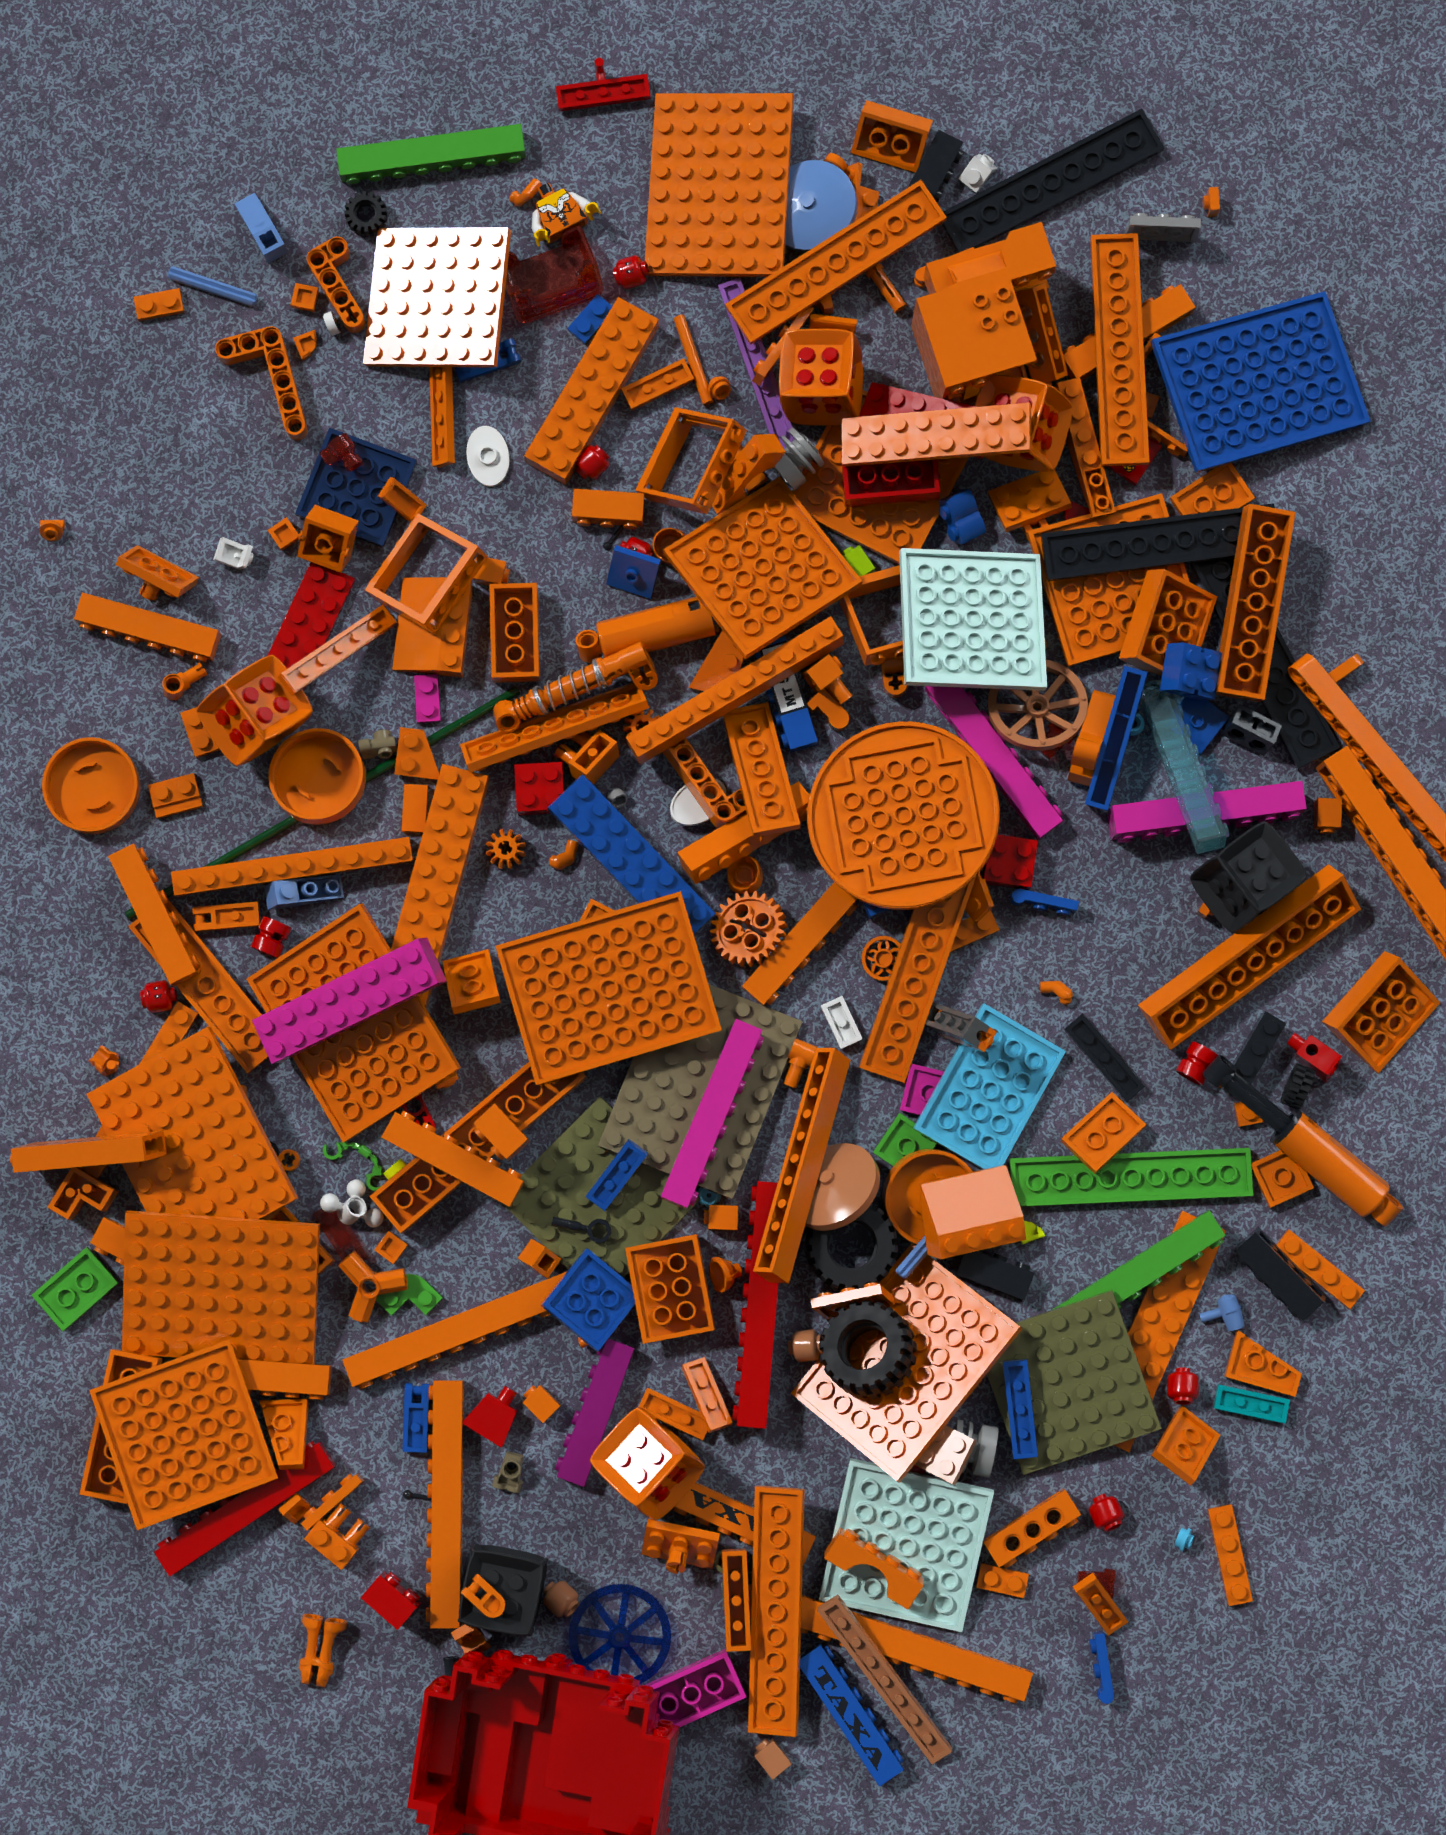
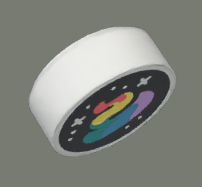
M332 311L325 313L323 318L329 333L332 336L341 333L334 313Z

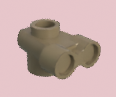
M378 730L373 734V739L358 740L363 760L373 759L376 756L389 758L392 756V753L397 752L395 737L392 736L390 730Z
M506 1452L499 1474L494 1476L492 1484L494 1488L505 1489L514 1493L521 1492L523 1481L520 1480L523 1463L522 1454ZM514 1462L517 1464V1466L515 1468H510L508 1466V1463Z

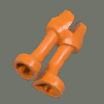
M303 1614L301 1621L307 1629V1647L305 1657L301 1658L299 1662L301 1683L310 1685L314 1666H319L316 1686L325 1688L334 1670V1663L331 1662L333 1642L338 1633L346 1630L347 1621L339 1618L325 1619L320 1656L317 1657L318 1636L322 1627L323 1617L315 1614Z

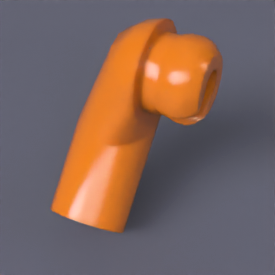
M567 840L565 852L557 856H551L549 865L556 870H562L572 865L579 842Z
M1062 981L1040 982V993H1055L1063 1005H1068L1072 1002L1073 992Z

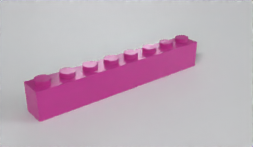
M925 686L924 691L958 736L980 756L996 786L1037 840H1040L1060 825L1063 821L1061 818L1063 816L1062 812L1055 804L1052 806L1046 799L1048 794L1041 785L1036 786L1032 780L1034 776L1027 767L1023 768L1020 765L1018 754L1013 748L1008 749L1004 743L1005 739L989 724L991 720L984 710L979 711L975 705L977 701L969 691L966 693L962 687Z
M735 1019L660 1199L686 1210L688 1205L694 1206L699 1194L695 1191L698 1182L703 1184L708 1170L704 1169L707 1160L713 1161L718 1149L714 1147L717 1138L722 1139L727 1128L723 1122L726 1115L732 1116L736 1103L732 1102L736 1093L741 1094L746 1083L742 1080L745 1071L750 1073L755 1059L751 1058L754 1049L759 1051L764 1037L760 1036L762 1029Z

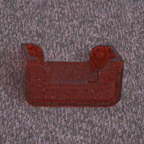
M581 225L568 229L562 234V246L521 261H519L515 253L509 252L505 291L518 322L528 323L592 300L597 294H602L604 286L598 264Z

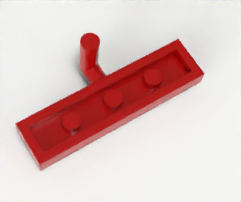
M602 58L595 59L597 81L555 86L559 112L651 99L647 74L606 79L604 60Z

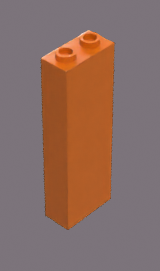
M164 1131L34 1142L11 1148L10 1163L13 1166V1173L147 1161L167 1155Z

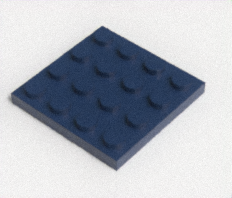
M329 428L295 515L305 519L313 506L318 505L359 520L355 538L384 548L397 512L377 496L390 477L395 478L408 488L417 465V459Z

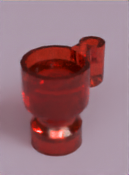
M347 433L334 438L328 444V447L319 453L327 465L343 460V465L348 472L354 471L364 462L359 454H355L356 446Z

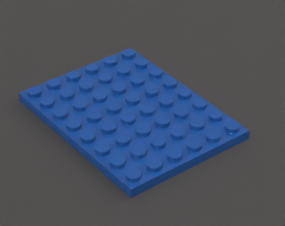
M1326 291L1161 336L1151 341L1195 473L1367 425L1371 422Z

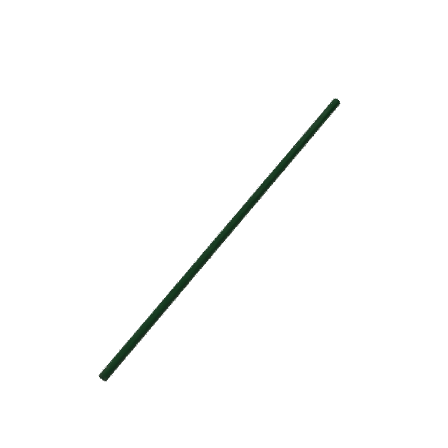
M516 686L426 737L429 746L489 713L499 701L511 700L520 695L519 690ZM396 755L366 772V783L394 768ZM290 816L203 867L227 864L300 821ZM173 884L164 889L167 898L174 895ZM133 907L124 912L128 920L137 916Z

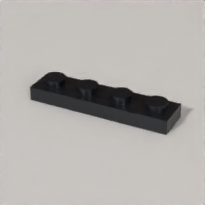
M1083 1013L1064 1028V1031L1125 1102H1128L1145 1087Z

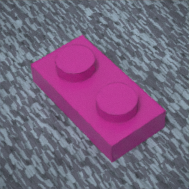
M438 674L415 675L417 724L441 722Z

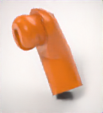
M532 179L521 194L518 191H513L509 201L514 203V206L521 207L535 196L539 187L542 186L541 182L538 179Z

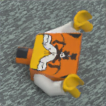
M550 183L539 187L538 191L542 199L536 203L537 209L532 214L531 227L536 245L540 246L539 242L542 240H546L550 244L587 225V216L592 221L594 220L592 214L596 212L602 214L597 203L589 202L574 192L568 193L565 188L554 192Z

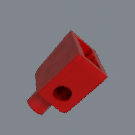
M1294 1033L1287 1042V1045L1297 1051L1295 1059L1302 1065L1316 1071L1315 1075L1325 1083L1341 1063L1342 1056L1312 1035L1305 1040L1297 1033ZM1307 1051H1314L1316 1055L1310 1056L1307 1054Z
M504 1386L498 1397L490 1392L487 1393L462 1423L502 1448L518 1412L517 1409L510 1406L517 1392Z

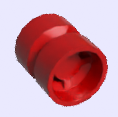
M263 916L258 927L260 934L254 936L250 947L278 958L284 948L282 941L288 939L292 928Z
M1192 1041L1186 1052L1188 1058L1182 1059L1175 1071L1191 1082L1203 1086L1206 1078L1202 1072L1218 1054Z

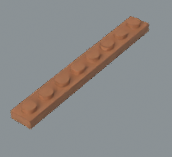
M837 1594L820 1605L817 1611L930 1763L934 1764L952 1752L951 1745L840 1596Z

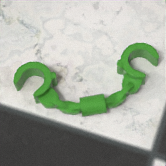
M336 1142L338 1153L330 1156L327 1152V1145L324 1144L323 1154L330 1160L342 1158V1152L349 1147L358 1149L357 1152L366 1159L370 1157L374 1166L372 1173L366 1175L367 1186L373 1191L381 1187H373L371 1184V1179L374 1176L383 1175L382 1167L378 1165L377 1157L371 1154L372 1150L363 1144L360 1145L355 1142Z

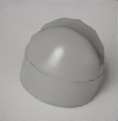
M613 788V791L607 794V800L616 809L621 808L628 801L627 795L620 788Z

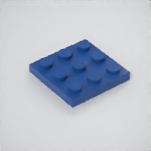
M586 1248L541 1306L597 1352L635 1305L632 1285Z

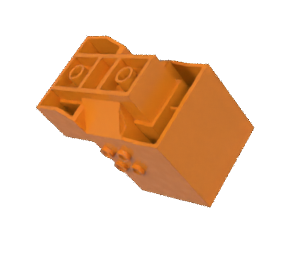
M1042 222L1012 230L1005 240L926 263L923 278L929 295L916 298L911 328L934 397L974 406L980 387L987 384L991 375L1001 374L1028 378L1024 365L1035 364L1037 358L1015 291L1042 283L1046 284L1047 292L1049 290L1047 279L1054 274L1056 263Z

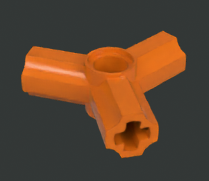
M356 1251L347 1255L338 1264L358 1287L348 1315L353 1320L368 1323L378 1295L408 1290V1279L404 1268L378 1273L374 1272ZM372 1281L375 1283L376 1288L368 1289L364 1282Z

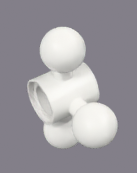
M358 1179L348 1183L347 1193L350 1198L345 1203L339 1202L338 1197L332 1193L325 1194L320 1200V1206L325 1212L332 1213L338 1210L337 1216L339 1220L346 1225H351L359 1218H362L369 1227L374 1228L380 1226L384 1219L383 1213L379 1209L372 1208L366 1211V1203L361 1198L365 1194L366 1186ZM349 1207L354 1210L355 1214L350 1211Z

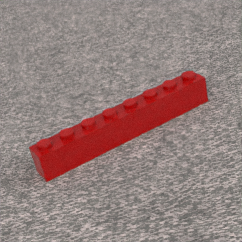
M311 1441L306 1445L304 1469L276 1470L278 1479L245 1490L234 1499L232 1496L227 1497L219 1503L221 1508L215 1512L209 1509L198 1517L200 1522L194 1526L188 1523L178 1530L179 1536L173 1540L169 1536L158 1543L159 1549L154 1554L170 1577L335 1468L336 1464L322 1442L315 1444L314 1441Z

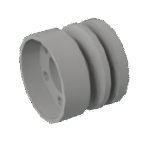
M792 427L788 432L794 440L790 442L784 435L781 437L786 446L784 448L786 453L778 461L774 469L796 491L807 481L802 473L803 469H807L810 473L815 474L816 471L810 463L814 461L820 468L825 463L812 442L804 434H801Z
M957 1419L953 1429L977 1441L962 1473H964L967 1464L972 1463L973 1475L989 1478L996 1452L998 1427L982 1424L978 1434H973V1422L969 1421L966 1432H963V1420Z

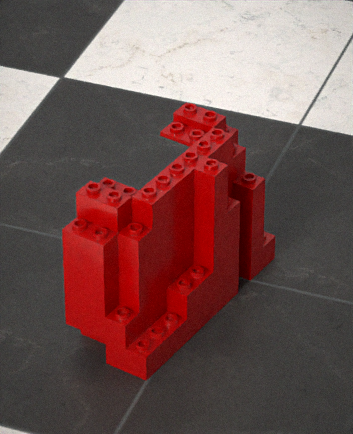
M498 1650L491 1657H485L481 1652L469 1651L453 1665L452 1677L446 1675L437 1677L424 1691L407 1808L418 1810L416 1823L429 1825L428 1835H462L463 1832L473 1835H670L671 1829L668 1828L671 1807L668 1806L680 1726L673 1725V1722L669 1720H659L660 1714L656 1713L660 1692L654 1691L651 1686L639 1685L640 1680L634 1679L632 1675H611L609 1671L604 1669L586 1670L585 1666L572 1664V1659H567L566 1655L560 1653L548 1655L544 1661L537 1660V1657L525 1654L522 1657L513 1655V1652L509 1650Z

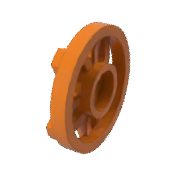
M875 937L863 949L861 958L863 968L874 979L889 980L890 976L881 977L879 975L884 972V968L889 974L892 972L889 966L894 965V960H896L893 952L899 951V948L889 950V941L895 943L899 948L901 945L893 937ZM883 940L885 941L886 949H882ZM879 941L878 951L876 949H869L873 943ZM867 953H875L874 958L867 955ZM866 958L875 962L872 964L871 970L867 965ZM876 966L881 967L880 970L876 974H874Z

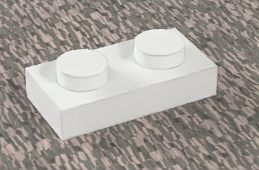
M843 996L820 1006L840 1049L862 1040V1036Z

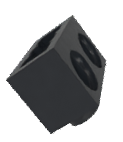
M1239 704L1230 715L1222 735L1265 756L1275 744L1282 725Z

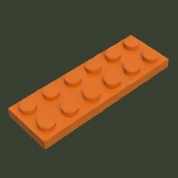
M769 703L739 707L722 716L753 838L800 829L801 824Z

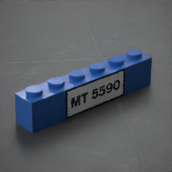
M785 635L755 653L756 659L787 642ZM797 673L766 690L770 704L775 703L777 711L773 712L777 726H782L784 734L780 735L783 747H788L790 753L815 746L818 743Z

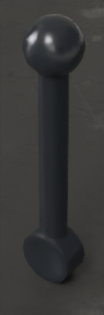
M620 525L610 540L603 544L605 550L608 551L612 548V543L622 532L624 525Z
M410 1490L403 1492L405 1499L416 1498L432 1501V1498H428L427 1495L412 1493Z

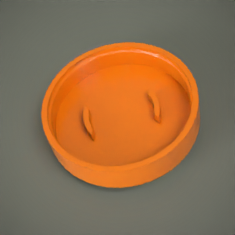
M312 728L290 736L276 750L270 763L269 785L274 798L283 811L295 820L303 823L321 825L341 819L355 808L365 789L366 770L359 752L349 739L333 730Z
M80 738L65 744L50 758L43 774L42 792L49 811L66 827L84 834L105 833L120 826L133 813L140 796V777L133 760L119 746L101 738Z
M938 1149L917 1150L901 1158L888 1173L882 1191L883 1209L885 1215L893 1223L894 1230L905 1239L918 1244L925 1236L919 1184L973 1172L971 1168L957 1156Z

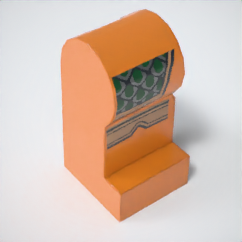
M824 688L806 704L811 713L817 709L828 720V725L832 730L842 731L847 727L849 723L847 711Z

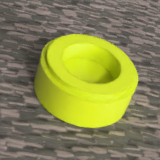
M401 1158L383 1174L389 1180L407 1164Z

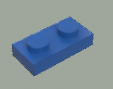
M597 294L567 330L586 345L599 330L612 305Z

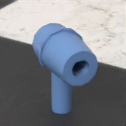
M1233 1294L1220 1297L1217 1300L1219 1308L1200 1313L1202 1323L1222 1317L1228 1331L1244 1327L1241 1305H1239L1236 1296Z

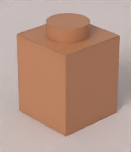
M765 1738L755 1746L757 1751L754 1753V1757L772 1780L792 1764L789 1757L774 1738L769 1741Z

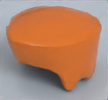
M664 528L658 531L652 542V549L656 558L661 559V562L664 564H671L663 554V549L686 534L675 528Z
M747 855L727 867V882L731 891L739 894H744L745 891H748L751 894L760 888L763 881V870L755 858Z

